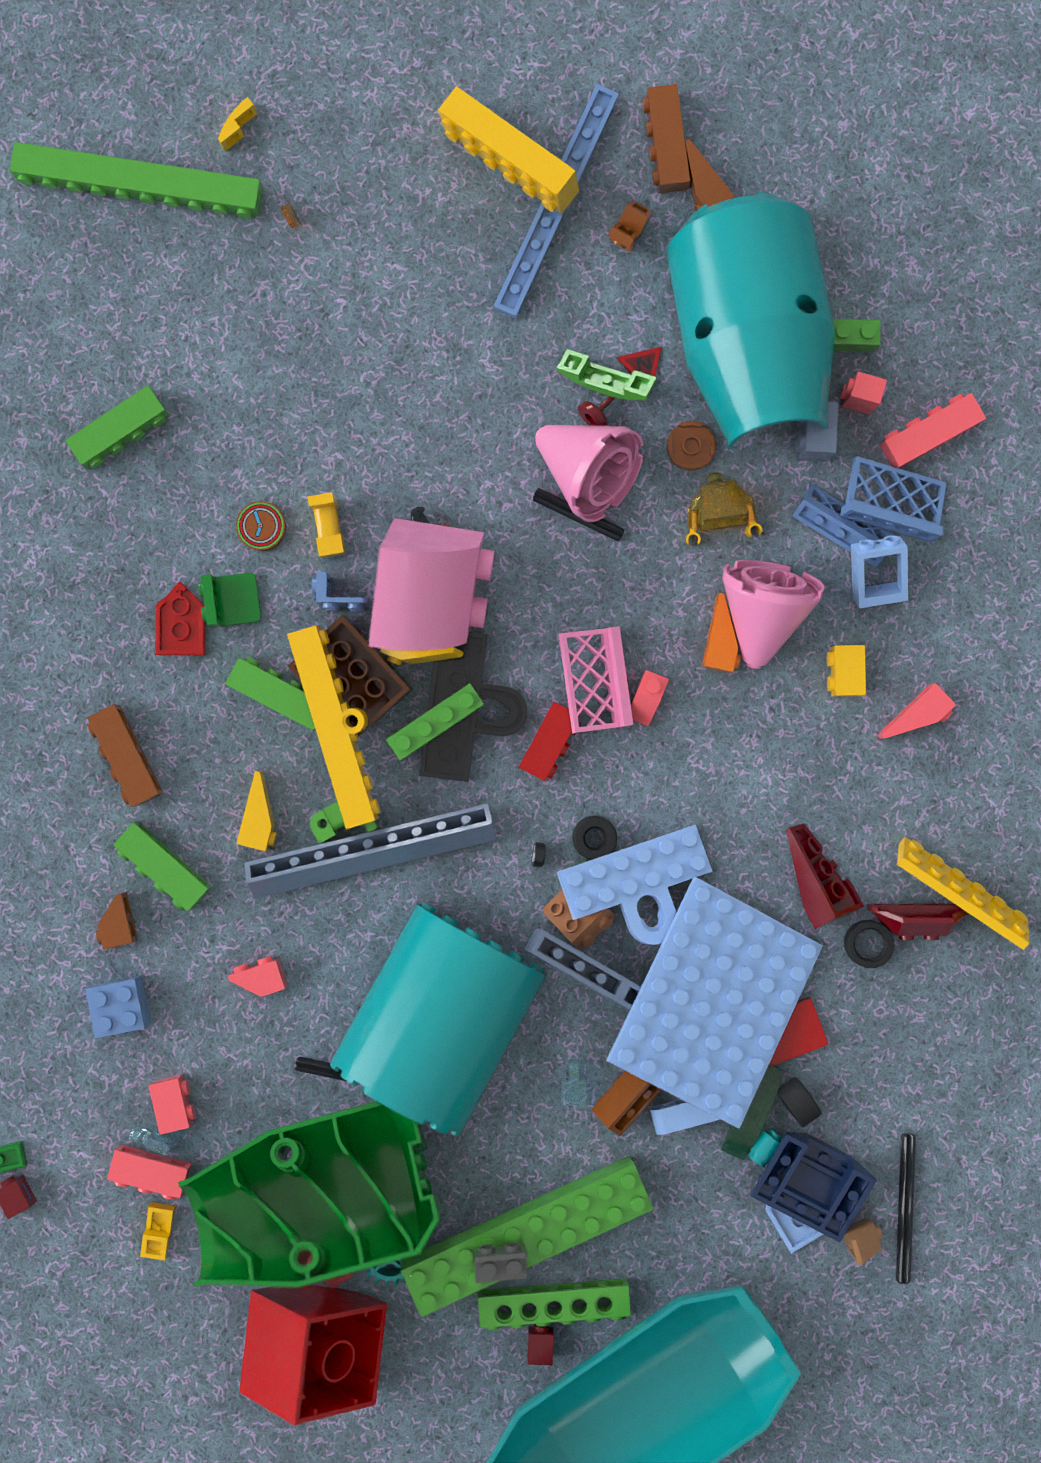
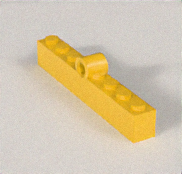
M315 625L287 634L345 827L349 829L375 821L379 818L380 806L377 799L372 797L370 790L373 789V783L370 775L365 774L363 765H366L365 757L362 750L358 751L356 741L359 740L357 733L363 731L368 724L367 714L360 708L350 709L348 703L343 702L341 693L344 692L341 679L336 678L334 668H337L333 654H329L326 644H329V638L326 630H322L321 626ZM351 715L356 716L358 719V724L355 727L349 722Z

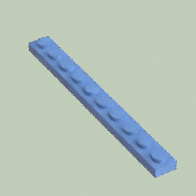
M596 84L561 161L576 170L578 184L619 97V93L599 84ZM541 203L496 299L494 309L515 319L517 318L567 208L561 215L555 210L553 212L549 211Z

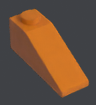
M718 593L716 595L701 667L732 673L734 668L738 669L741 654H737L738 644L725 595Z

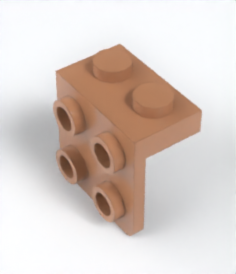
M563 890L543 908V913L581 951L590 947L594 943L595 938L603 930L608 929L617 917L607 908L573 920Z

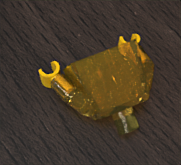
M719 472L709 474L707 477L708 484L701 485L700 493L694 495L688 508L687 528L690 529V533L686 536V543L689 545V536L693 534L698 538L697 545L700 543L701 538L697 533L699 528L700 532L746 526L745 534L751 538L750 530L754 526L757 529V534L760 535L762 527L756 523L757 513L754 499L745 490L739 488L736 481H723L722 474Z

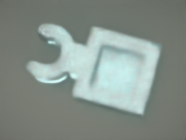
M138 1125L132 1129L128 1137L133 1141L143 1143L144 1147L164 1156L171 1152L175 1141L171 1140V1136L167 1133L161 1135L159 1131L151 1133Z

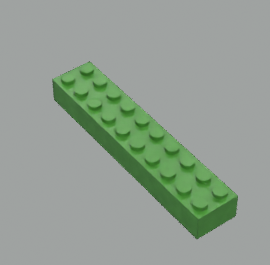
M627 1156L424 1249L419 1255L400 1260L401 1272L418 1312L423 1317L499 1282L476 1283L473 1249H479L481 1245L491 1244L495 1247L505 1246L509 1242H519L520 1245L524 1244L527 1250L526 1266L529 1268L654 1209L635 1164Z

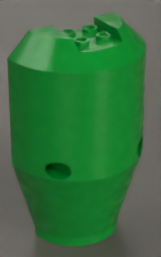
M376 1101L269 1130L189 1179L179 1181V1187L184 1191L191 1204L200 1239L201 1272L199 1279L194 1281L195 1287L205 1284L302 1287L421 1254L441 1219L439 1198L433 1195L430 1180L426 1179L425 1170L427 1169L425 1156L424 1154L421 1155V1152L428 1149L420 1124ZM292 1150V1157L289 1160H287V1155L289 1151ZM312 1254V1260L307 1265V1260L309 1256Z

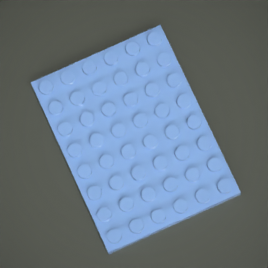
M693 877L606 1061L740 1129L823 945L701 879Z

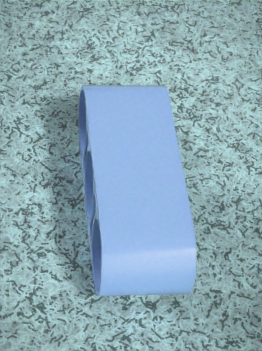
M682 1099L650 1108L657 1135H664L720 1120Z

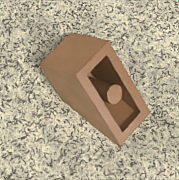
M870 1218L851 1223L844 1235L847 1249L857 1265L864 1264L882 1249L880 1240H883L880 1227L879 1225H874Z

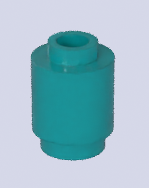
M771 1128L769 1131L763 1129L749 1148L751 1151L748 1156L764 1168L769 1163L783 1137Z

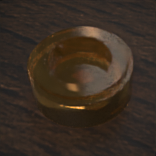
M288 202L281 206V211L289 226L293 229L301 226L291 204Z

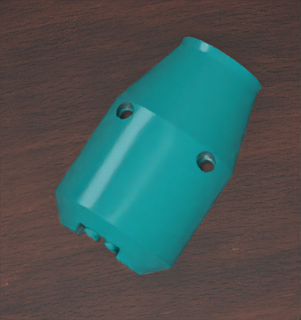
M757 191V195L729 199L707 207V204H705L691 215L672 238L667 247L666 256L686 365L726 439L728 450L733 449L735 442L742 436L759 428L777 423L812 421L822 425L823 429L829 428L827 411L836 331L811 214L804 208L781 197Z

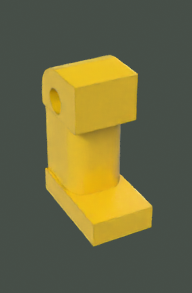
M332 492L308 496L309 507L315 516L318 534L316 542L319 557L322 559L345 555L346 549L341 533L336 497Z

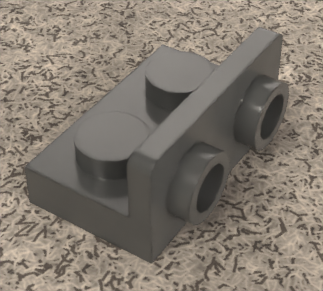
M509 1242L505 1246L500 1247L485 1244L481 1245L479 1249H473L476 1283L527 1278V1250L524 1244L520 1245L519 1242Z

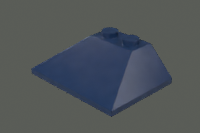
M786 1132L750 1196L841 1242L877 1179L853 1157L807 1133Z

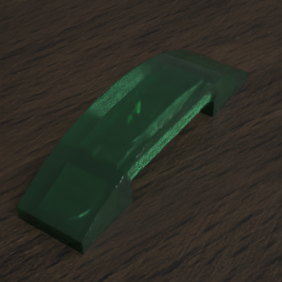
M770 1064L768 1065L740 1129L734 1126L730 1127L720 1149L721 1151L741 1160L746 1158L768 1117L779 1090L784 1070Z

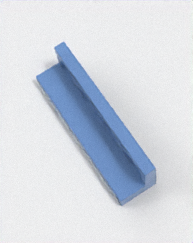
M813 484L810 485L804 498L792 515L795 519L850 552L851 544L859 543L865 539L880 540L876 534L883 538L890 535L896 536L889 530L840 517V514L835 512L834 509L841 512V508L845 504ZM811 495L820 499L821 502H818L817 500L813 499ZM855 522L860 523L863 526V528L858 526ZM885 556L864 560L877 567Z

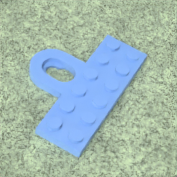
M693 825L556 873L573 920L619 904L630 934L640 943L657 945L663 942L676 915L668 887L690 880L693 877L710 873L712 869L697 827ZM643 896L652 897L658 904V922L654 927H648L644 920L639 917L637 903Z

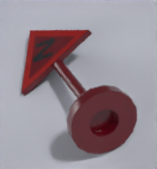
M662 347L616 357V359L631 373L630 375L635 370L655 377ZM608 396L598 407L591 402L585 401L578 406L579 415L589 426H607L608 421L602 411L615 397Z

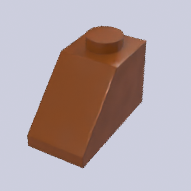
M127 892L117 894L97 925L96 937L98 943L102 944L103 950L133 943L138 940Z

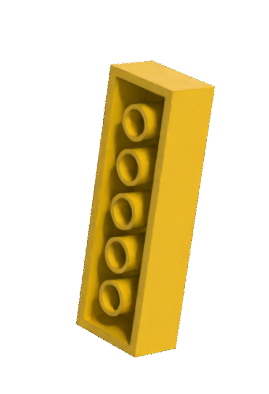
M457 86L438 109L441 124L445 129V135L452 142L456 143L459 141L464 145V149L474 157L476 155L480 156L490 169L501 171L503 177L511 184L516 182L522 186V190L529 197L534 198L536 196L549 211L553 212L555 210L562 215L578 194L579 186L576 170Z

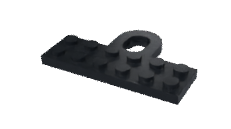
M469 632L467 642L455 646V648L464 652L462 657L434 661L427 712L470 683L482 701L486 698H495L501 704L509 707L510 714L507 718H499L494 722H487L480 717L477 710L423 746L419 776L469 782L475 733L509 736L516 733L526 721L527 705L518 691L505 686L481 684L487 634Z

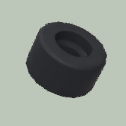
M593 815L585 817L577 823L573 830L572 840L575 849L581 856L588 860H593L613 853L618 837L616 829L610 821L604 817ZM593 828L600 829L605 837L603 844L596 848L590 847L585 841L586 833Z
M793 1077L776 1090L786 1108L801 1127L807 1126L822 1115L818 1104L797 1077Z

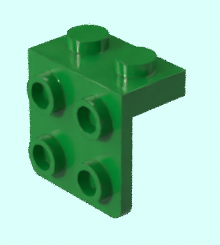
M243 573L215 577L211 574L201 575L202 582L198 583L200 597H204L205 607L201 608L203 621L207 622L208 626L215 628L259 622L261 620L255 574Z

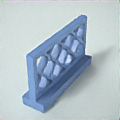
M856 456L853 458L846 504L841 508L840 517L931 542L942 536L943 526H940L947 483ZM860 465L867 467L872 475L865 481L859 473ZM883 472L889 473L895 483L886 487L880 474ZM873 478L882 490L876 495L872 494L866 484ZM905 479L912 480L917 490L909 494L902 481ZM895 485H897L904 496L898 502L895 501L889 491ZM928 485L938 488L937 498L931 500L925 490V487ZM861 487L868 500L864 502L855 500V490ZM917 492L921 494L926 502V505L921 508L917 507L911 497ZM882 493L891 505L887 509L880 507L875 499ZM906 500L913 513L910 515L903 514L898 504ZM929 507L934 515L933 522L926 520L921 510Z

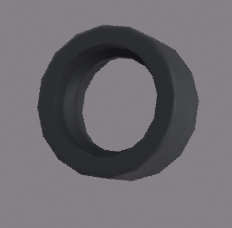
M861 920L854 923L847 930L844 938V948L848 957L854 963L865 968H878L885 965L891 959L894 952V938L891 931L885 925L873 920ZM872 929L882 936L884 947L877 957L864 958L857 953L855 940L860 932Z

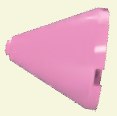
M545 425L535 435L536 446L572 512L587 522H595L606 517V514L603 513L604 510L610 505L616 508L623 501L632 488L643 461V456L638 453L639 445L643 446L641 436L625 426Z
M738 560L735 561L733 568H730L729 563L725 565L722 579L742 659L747 663L748 667L760 669L761 666L767 665L821 601L824 584L819 579L806 572H803L801 578L790 572V566L767 561Z

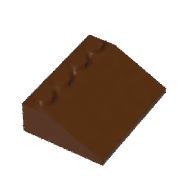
M341 615L326 629L329 638V644L326 645L329 654L332 653L336 661L337 668H334L336 678H340L343 684L344 692L341 693L343 702H347L350 709L360 708L367 714L368 724L366 728L357 733L358 737H360L406 697L413 688L376 647H369L368 638L347 616ZM294 659L288 667L300 679ZM351 715L349 722L355 727L358 724V719L356 716Z

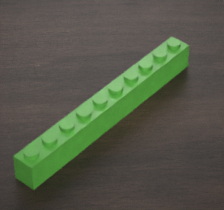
M14 142L10 165L12 175L19 183L24 185H32L35 182L41 183L42 186L50 189H56L57 186L66 187L67 190L80 193L81 190H87L97 196H105L106 193L114 194L115 197L122 200H130V197L139 198L140 201L148 204L159 201L164 202L169 207L186 205L189 209L195 211H203V208L212 209L214 213L220 215L232 212L237 213L239 217L247 219L252 216L259 217L263 193L260 179Z

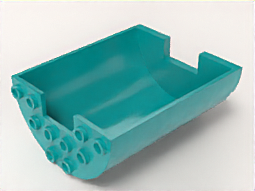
M423 902L422 906L417 904L330 1061V1066L335 1071H338L340 1068L342 1070V1078L354 1086L361 1084L363 1086L362 1090H364L363 1093L419 1124L428 1121L431 1123L430 1127L438 1132L447 1134L449 1130H452L451 1134L457 1137L461 1136L547 975L544 974L545 968L532 962L531 966L523 962L525 959L523 956L510 950L509 954L502 952L503 947L490 939L487 943L480 940L479 937L481 935L469 927L465 931L457 926L458 921L446 914L443 918L436 915V909Z

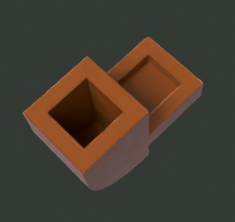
M631 200L626 205L619 221L611 228L608 234L609 240L631 252L654 212L635 200Z

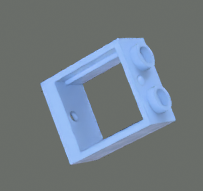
M890 535L880 540L865 539L859 543L851 544L852 596L858 608L908 601V546L900 536ZM897 554V582L865 587L864 559Z

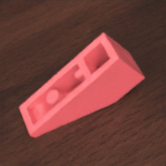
M936 683L929 684L877 736L879 739H885L939 721L944 722L953 714L951 709L956 704Z

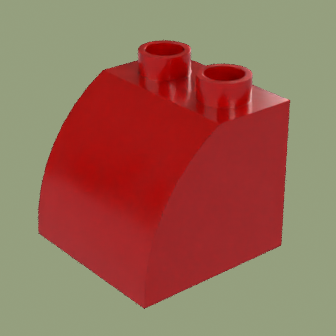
M305 1285L302 1287L272 1286L251 1290L239 1393L294 1426L376 1405L387 1303L355 1291L318 1285Z

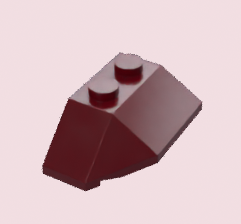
M954 903L867 904V909L892 934L899 936V940H914V936H924V940H939V936H947L969 914Z

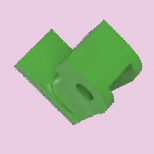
M338 801L315 813L310 820L311 830L319 844L338 834L337 830L345 826ZM322 819H325L327 821L326 828L322 827L320 824ZM376 820L364 824L368 832L379 827Z

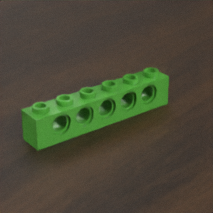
M627 1278L483 1289L478 1291L480 1328H486L487 1330H498L501 1326L523 1328L526 1324L548 1326L551 1322H561L567 1325L575 1323L576 1320H586L593 1323L600 1321L602 1318H611V1320L618 1321L631 1316ZM602 1297H607L611 1301L607 1305H600L598 1300ZM577 1299H582L586 1303L582 1307H575L573 1302ZM552 1301H557L561 1306L558 1309H551L548 1307V1304ZM527 1303H532L536 1308L533 1311H526L523 1306ZM502 1305H507L511 1310L508 1313H501L498 1308Z

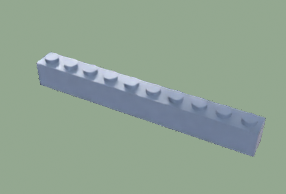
M487 803L245 862L246 883L256 899L497 840L489 805Z

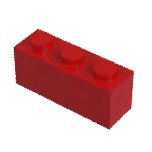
M553 702L519 768L543 781L547 777L553 778L558 768L555 765L558 756L564 757L570 746L566 742L569 735L576 734L572 733L569 709Z

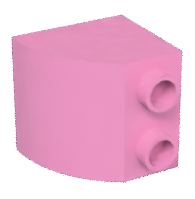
M394 518L379 550L369 647L394 650L444 649L465 644L471 626L483 628L488 598L475 597L477 579L490 581L495 554L493 550L482 549L484 532Z

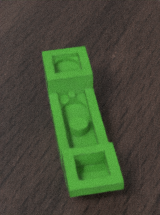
M569 349L566 350L556 368L563 376L581 386L604 395L626 400H647L657 381V377L634 370L632 375L592 363L588 355Z

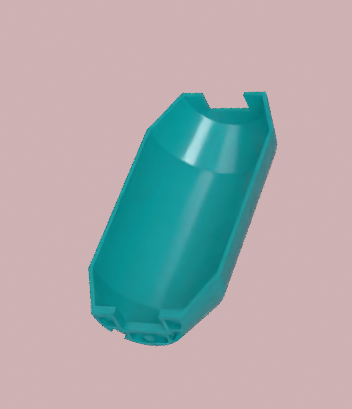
M743 1285L680 1294L519 1405L486 1463H718L769 1427L801 1375V1372L772 1324Z

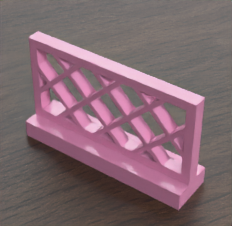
M620 626L559 634L572 733L633 725ZM593 635L601 636L602 645L598 651L588 644ZM567 638H575L581 643L575 654L568 649ZM584 648H587L594 654L588 665L578 657ZM597 659H600L605 665V671L602 675H599L591 668ZM575 661L584 668L579 678L571 672V666ZM588 672L598 679L592 689L582 682ZM601 683L608 688L609 694L605 700L595 693ZM578 686L588 693L582 703L575 698L574 694ZM591 697L601 704L595 714L585 707ZM604 708L611 712L613 723L606 724L598 718ZM581 711H584L592 718L585 727H579L578 716Z

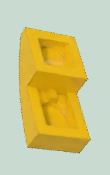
M248 97L233 110L220 131L218 140L225 152L244 137L240 127L257 115L255 106Z
M155 1202L149 1204L140 1257L165 1261L170 1242L175 1206Z

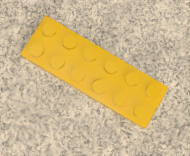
M904 837L900 841L897 858L898 866L1022 950L1030 944L1028 919L1024 913L1011 909L1002 898L992 896L986 892V889L980 883L970 881L962 871L957 868L952 869L946 865L940 856L930 854L916 840H909L907 837Z

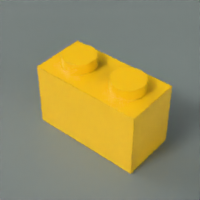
M865 645L830 647V652H827L826 661L827 666H831V676L827 678V689L831 691V697L866 695Z

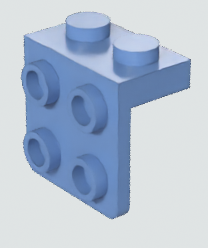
M316 572V578H312V593H315L316 602L325 611L338 612L340 607H348L351 612H365V607H370L368 598L331 597L332 578L327 572Z

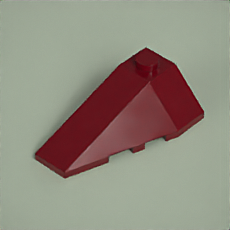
M802 823L786 829L803 907L814 929L830 924L863 908L864 905L853 884L848 878L842 880L834 870L838 865L834 860L829 861L822 855V845L806 825Z

